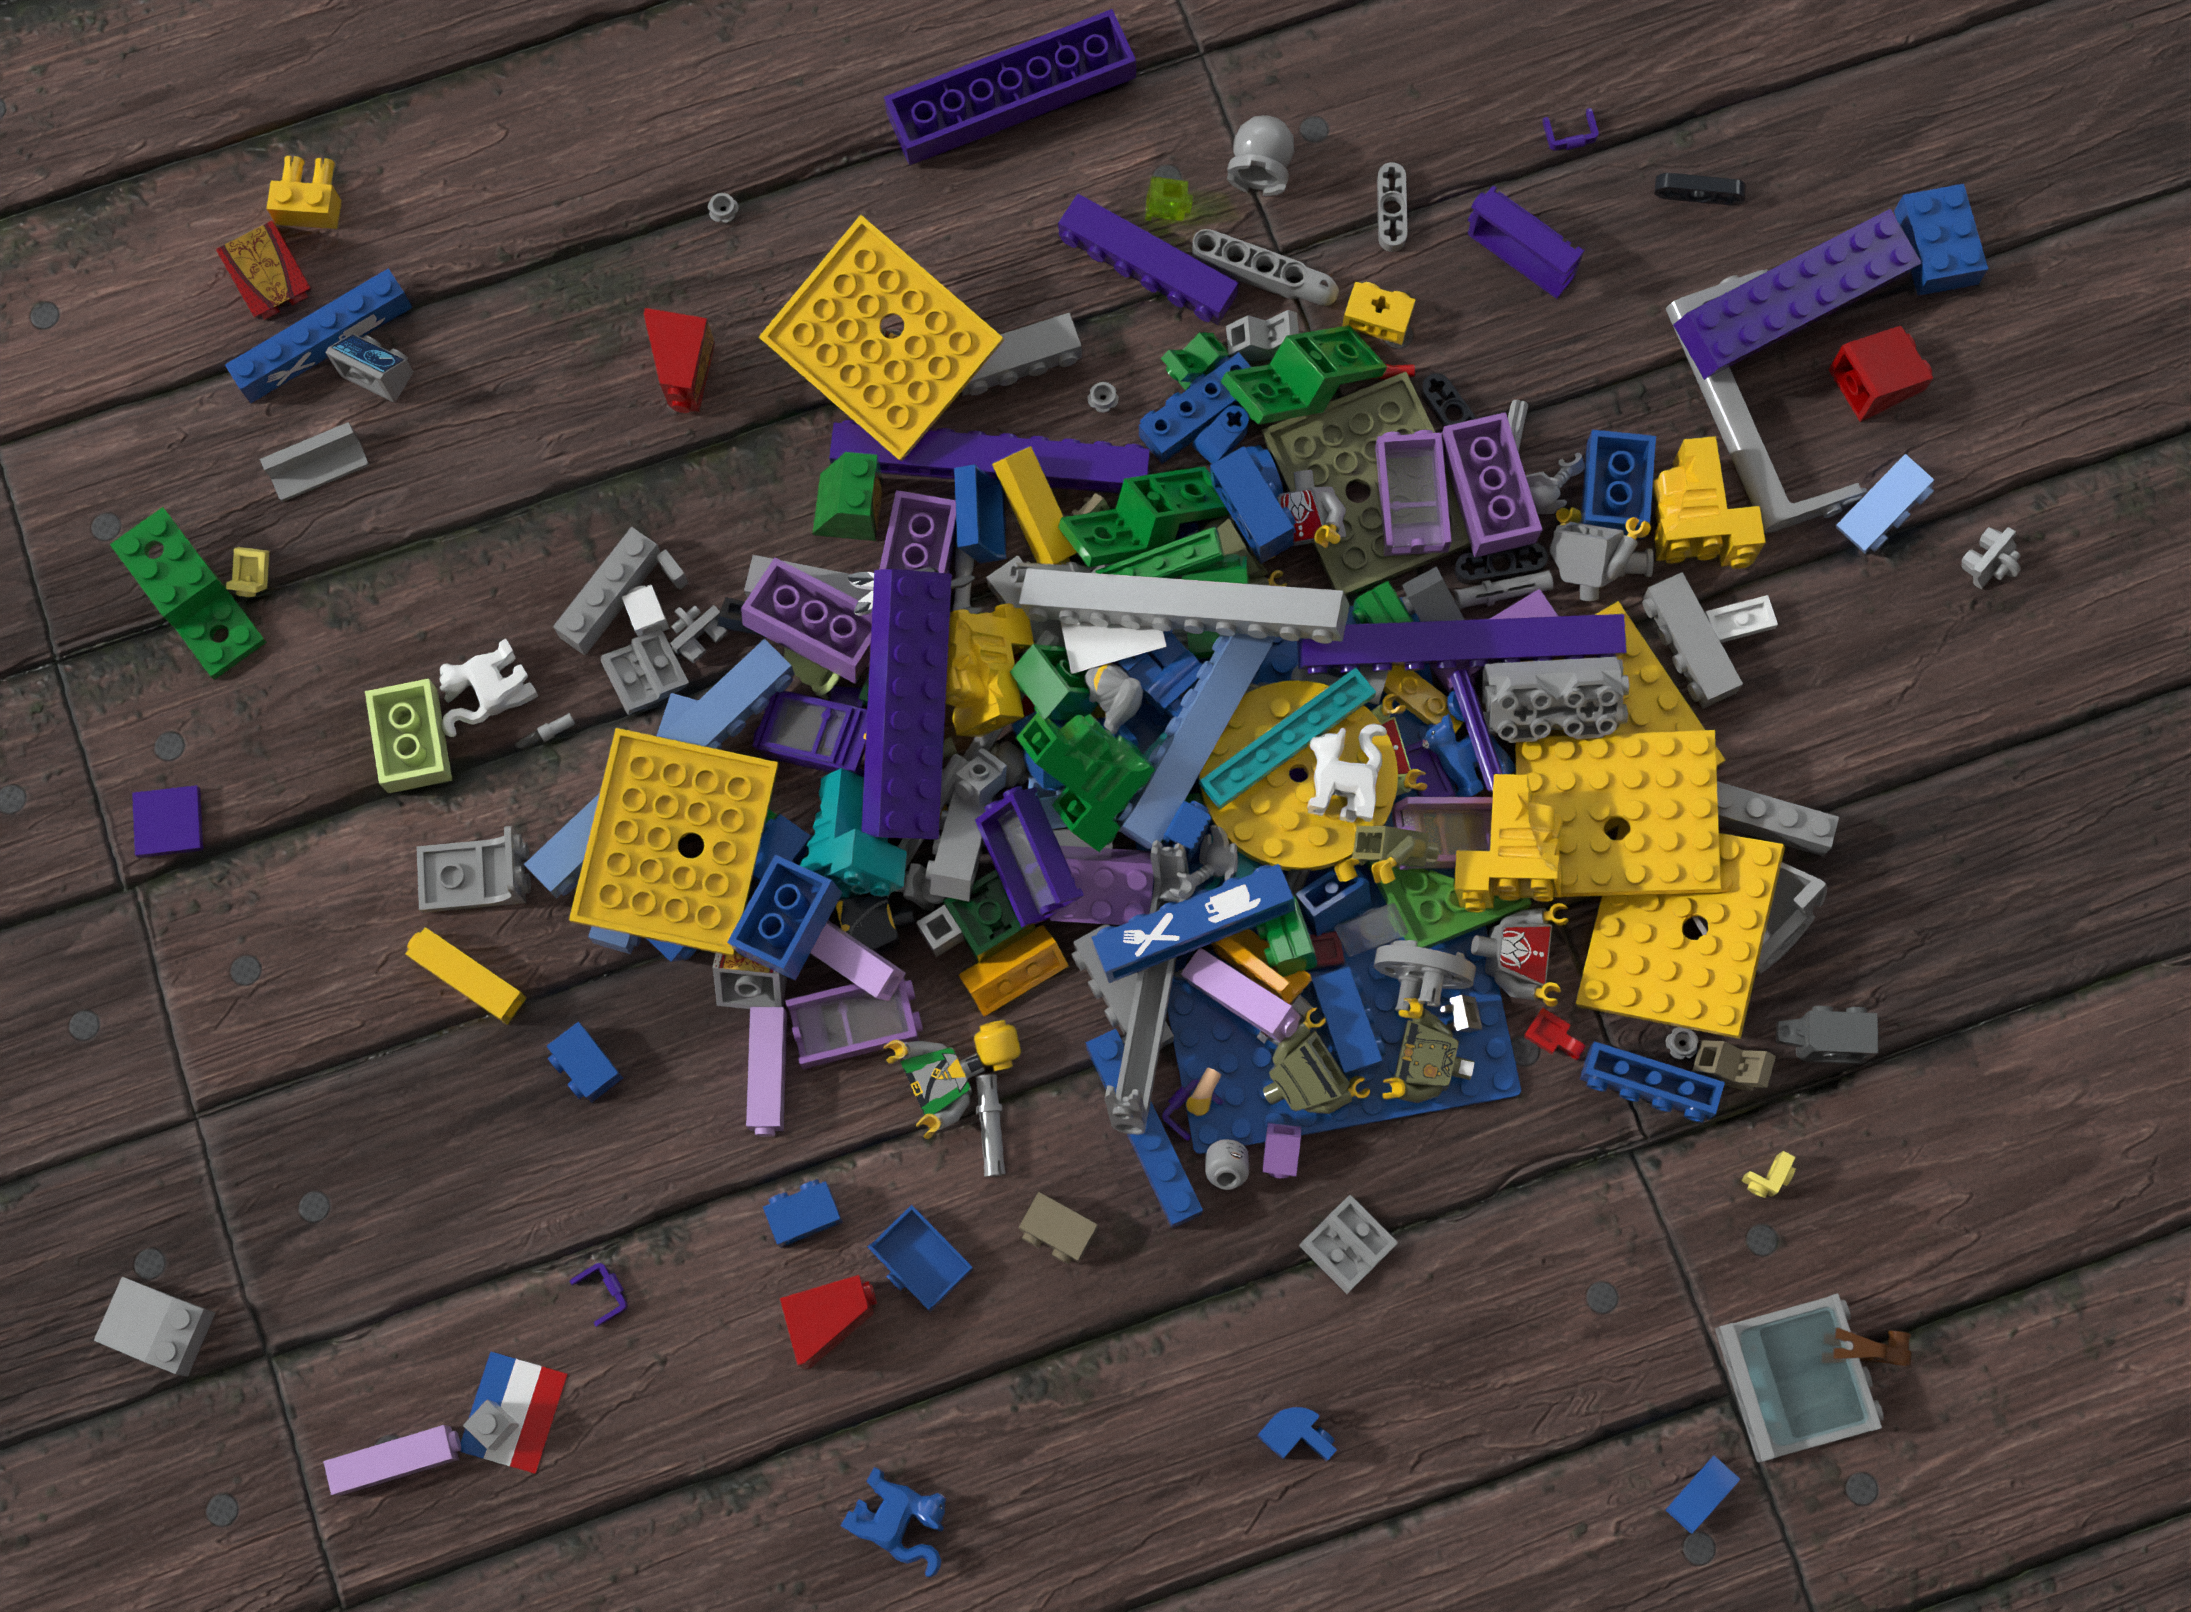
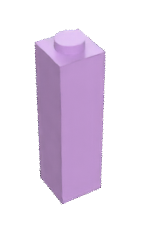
M829 920L810 952L875 998L885 1001L890 1000L906 974Z
M1202 948L1197 950L1182 971L1181 975L1190 985L1281 1043L1285 1037L1292 1036L1297 1030L1301 1016L1291 1005Z
M750 1007L746 1126L750 1131H755V1136L771 1137L775 1136V1131H784L787 1012L784 1007Z
M442 1425L323 1461L331 1495L341 1496L459 1460L457 1451H461V1442L456 1430L452 1431L451 1426Z

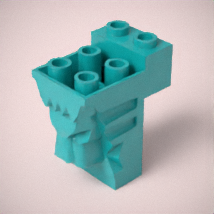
M843 768L821 778L819 790L821 810L815 815L813 825L815 835L810 837L811 840L807 843L809 854L806 858L802 859L799 866L832 880L843 892L840 899L855 898L869 892L874 896H887L891 892L904 887L907 851L888 843V837H873L862 832L864 777Z

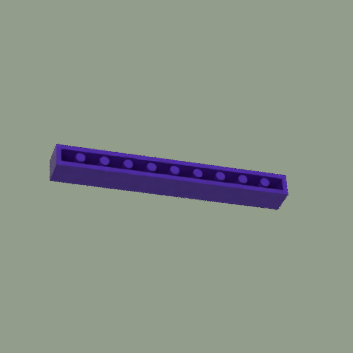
M844 420L842 423L834 422L829 459L832 464L845 452L878 455L881 473L954 480V468L975 464L991 478L999 480L992 464L1031 446L1050 488L1120 494L1124 478L1148 475L1150 449H1145L1138 444H1127L1125 447L1112 446L1111 443L1105 441L1085 444L1076 439H1063L1061 442L1049 441L1048 438L1043 436H1033L1030 439L1018 438L1010 433L990 436L981 431H969L966 434L955 433L954 430L948 428H938L936 431L928 430L906 458L900 461L854 420Z
M1624 614L1352 624L1345 626L1343 641H1332L1331 643L1323 644L1313 639L1299 638L1297 641L1299 670L1308 669L1309 675L1327 674V668H1340V673H1349L1354 668H1357L1360 672V667H1372L1373 672L1392 671V666L1405 665V671L1424 670V664H1437V669L1443 670L1457 668L1456 663H1469V668H1484L1485 664H1489L1488 662L1499 661L1501 663H1513L1524 660L1549 661L1552 659L1618 657L1626 653Z

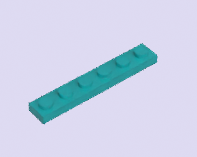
M1354 668L1202 778L1199 785L1219 810L1310 745L1313 737H1321L1376 696L1375 689L1358 669Z

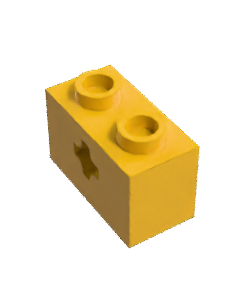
M1355 282L1342 326L1350 325L1356 332L1402 345L1413 313L1415 299L1400 291L1389 292L1382 290L1370 282ZM1378 308L1383 309L1381 313L1376 312Z

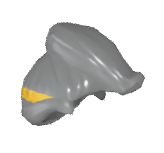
M1108 663L1089 669L1084 677L1090 691L1089 701L1098 702L1106 712L1104 726L1112 734L1116 735L1119 727L1133 717L1140 708L1143 689L1140 681L1130 678L1122 667Z

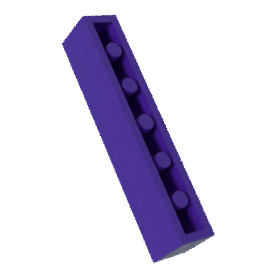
M1078 193L1058 222L1059 236L1065 244L1073 248L1078 246L1087 251V254L1095 261H1104L1112 265L1120 275L1124 277L1131 276L1137 279L1147 290L1162 293L1167 296L1172 304L1178 307H1187L1194 311V314L1204 322L1212 321L1219 325L1237 297L1238 282Z

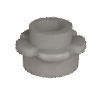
M718 193L711 198L708 204L709 215L716 222L728 223L735 218V213L739 209L738 203L729 194ZM721 207H726L725 211H721L720 209Z
M1099 382L1092 386L1088 395L1089 405L1102 413L1108 412L1111 407H1116L1119 396L1116 395V388L1107 382ZM1104 395L1106 399L1101 400L1100 397Z
M1677 1027L1672 1030V1034L1667 1036L1666 1047L1670 1049V1054L1676 1059L1691 1058L1698 1050L1697 1044L1699 1040L1694 1031ZM1683 1040L1685 1046H1680L1679 1041Z

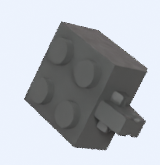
M1814 1006L1812 1011H1808L1800 1019L1784 1020L1776 1023V1043L1795 1046L1796 1056L1802 1062L1864 1064L1878 1054L1877 1013H1867V1008L1849 1007L1846 1008V1012L1833 1011L1831 1006Z

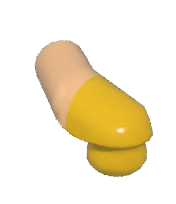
M1206 1068L1192 1096L1187 1100L1186 1107L1190 1113L1202 1116L1209 1111L1213 1091L1221 1078L1219 1072Z

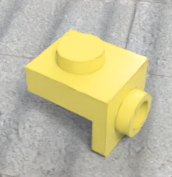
M243 547L234 548L232 580L226 582V589L236 590V595L244 597H254L256 593L267 589L269 551Z
M1782 1151L1776 1155L1766 1178L1749 1171L1744 1175L1742 1182L1749 1185L1747 1189L1753 1194L1766 1198L1767 1195L1772 1197L1779 1192L1782 1184L1788 1186L1796 1171V1168L1792 1167L1796 1157Z

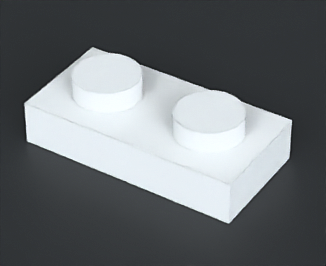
M1768 595L1712 609L1705 613L1721 643L1775 629L1778 625Z

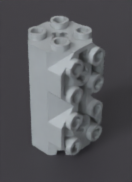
M1617 657L1485 664V669L1482 671V702L1485 703L1487 711L1483 712L1489 734L1498 733L1499 737L1510 743L1537 741L1538 739L1545 738L1551 730H1564L1568 736L1575 739L1602 738L1604 735L1613 733L1619 724H1626L1628 721V711L1626 704H1623V695L1629 694V680L1627 675H1623L1622 660H1617Z

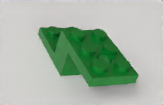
M1350 325L1287 335L1270 364L1228 371L1224 374L1221 383L1228 389L1230 395L1248 412L1250 418L1260 425L1323 413L1340 384L1382 377L1388 367Z
M1203 466L1124 478L1116 509L1061 517L1058 528L1087 566L1094 567L1117 563L1174 542L1180 523L1217 518L1230 514L1212 486L1211 473Z
M164 507L110 544L161 615L176 629L213 680L267 643ZM163 545L164 551L160 557L155 559L149 558L151 547ZM221 628L228 629L229 635L225 641L220 643L214 642L213 636L217 630Z

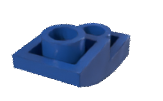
M1713 1456L1665 1510L1692 1534L1739 1482L1740 1478L1718 1458Z

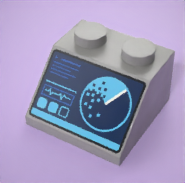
M352 333L328 347L325 352L341 377L394 403L414 372L407 361L408 357L396 349L388 351L381 348V344L366 335L364 338H361Z

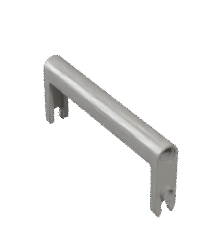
M1768 270L1756 271L1739 278L1737 275L1730 276L1721 281L1719 285L1675 300L1666 307V312L1672 325L1687 312L1760 276ZM1674 328L1752 507L1760 506L1764 533L1776 532L1821 515L1824 518L1832 517L1840 513L1843 507L1852 505L1862 499L1861 495L1867 493V489L1860 488L1859 483L1807 500L1790 503L1730 367L1704 380Z
M1155 840L1152 844L1150 858L1154 876V891L1149 914L1159 911L1163 905L1175 901L1179 903L1187 900L1175 897L1169 892L1170 888L1179 890L1182 886V879L1176 876L1177 872L1189 874L1186 850L1180 843L1175 844L1174 848H1162L1163 845L1158 840ZM1177 957L1138 972L1116 1093L1113 1086L1107 1085L1105 1103L1111 1126L1122 1133L1134 1135L1145 1133Z

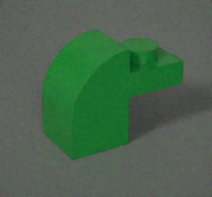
M1199 332L1183 350H1168L1161 359L1167 365L1166 371L1187 390L1194 379L1202 374L1207 376L1215 370V366L1220 360L1231 356L1214 333Z

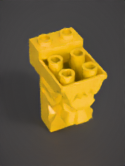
M1716 436L1684 439L1673 461L1674 468L1661 472L1659 477L1653 480L1652 495L1657 506L1655 516L1658 524L1655 530L1656 561L1666 560V563H1679L1684 561L1685 558L1698 557V560H1710L1720 555L1721 567L1731 566L1732 569L1747 568L1754 563L1766 543L1760 506L1727 509Z
M1014 604L998 605L995 607V611L991 613L971 614L966 609L950 612L945 704L955 707L952 719L955 724L956 735L982 737L1024 717L1017 681L1010 671L1015 666L1013 656L1029 649L1034 644L1030 618L1027 617L1022 608H1016Z
M1494 774L1490 851L1456 850L1454 890L1460 907L1465 908L1468 912L1480 913L1484 912L1486 908H1494V896H1499L1500 899L1515 901L1519 900L1520 896L1533 897L1536 901L1543 902L1552 901L1553 897H1561L1562 870L1559 859L1560 845L1558 838L1562 828V815L1555 812V809L1550 805L1532 802L1528 775Z

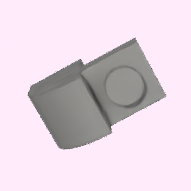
M1287 310L1266 321L1247 315L1227 325L1228 354L1234 356L1239 352L1245 360L1249 361L1272 360L1287 335L1299 334L1297 312Z

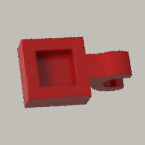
M1543 1007L1524 1035V1038L1553 1055L1558 1047L1576 1061L1586 1046L1566 1034L1571 1026L1570 1024Z

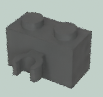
M1437 567L1402 585L1407 595L1402 598V601L1410 616L1416 613L1420 622L1465 620Z

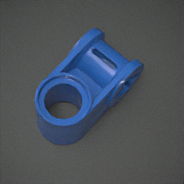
M1233 405L1227 407L1211 425L1207 426L1197 436L1192 447L1211 464L1231 454L1232 450L1247 435L1248 413L1240 406ZM1229 421H1230L1231 423H1235V422L1239 421V422H1240V427L1237 426V425H1233L1232 427H1230V426H1229Z

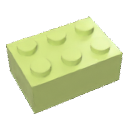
M428 678L365 691L379 784L387 793L452 781L445 733L442 730L441 724L442 714L438 689Z

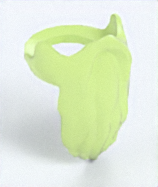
M784 647V658L792 665L795 675L803 683L810 685L817 696L828 700L829 698L826 693L835 686L840 675Z

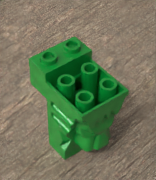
M1037 712L1016 737L1036 765L1066 786V789L1052 806L1068 829L1100 853L1106 845H1109L1115 839L1117 832L1121 828L1114 817L1127 807L1129 800L1138 789L1148 783L1151 774L1155 771L1153 766L1134 743L1121 735L1115 738L1091 714L1085 717L1076 715L1060 728L1049 718L1046 719Z

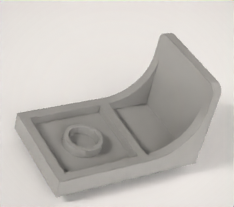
M505 826L504 836L495 839L417 846L419 910L425 913L526 903V893L531 892L530 876L528 873L525 874L524 862L529 860L528 843L523 842L521 834H518L512 826Z

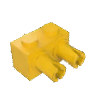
M286 156L284 158L282 180H271L266 209L276 225L337 229L341 199L333 185H331L335 162L324 158V164H322V158H316L313 182L301 183L305 160L294 156L293 162H291L292 157Z

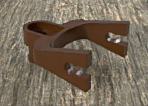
M1836 1327L1835 1336L1823 1332L1822 1344L1839 1348H1833V1353L1821 1352L1820 1364L1846 1363V1359L1859 1358L1860 1362L1911 1366L1912 1351H1909L1911 1334L1888 1331L1889 1338L1888 1345ZM1840 1340L1851 1342L1853 1348L1851 1350L1842 1348Z

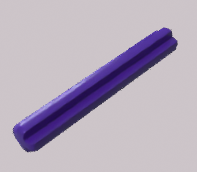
M1467 669L1456 670L1450 675V679L1486 787L1489 791H1493L1494 774L1503 773L1469 671Z

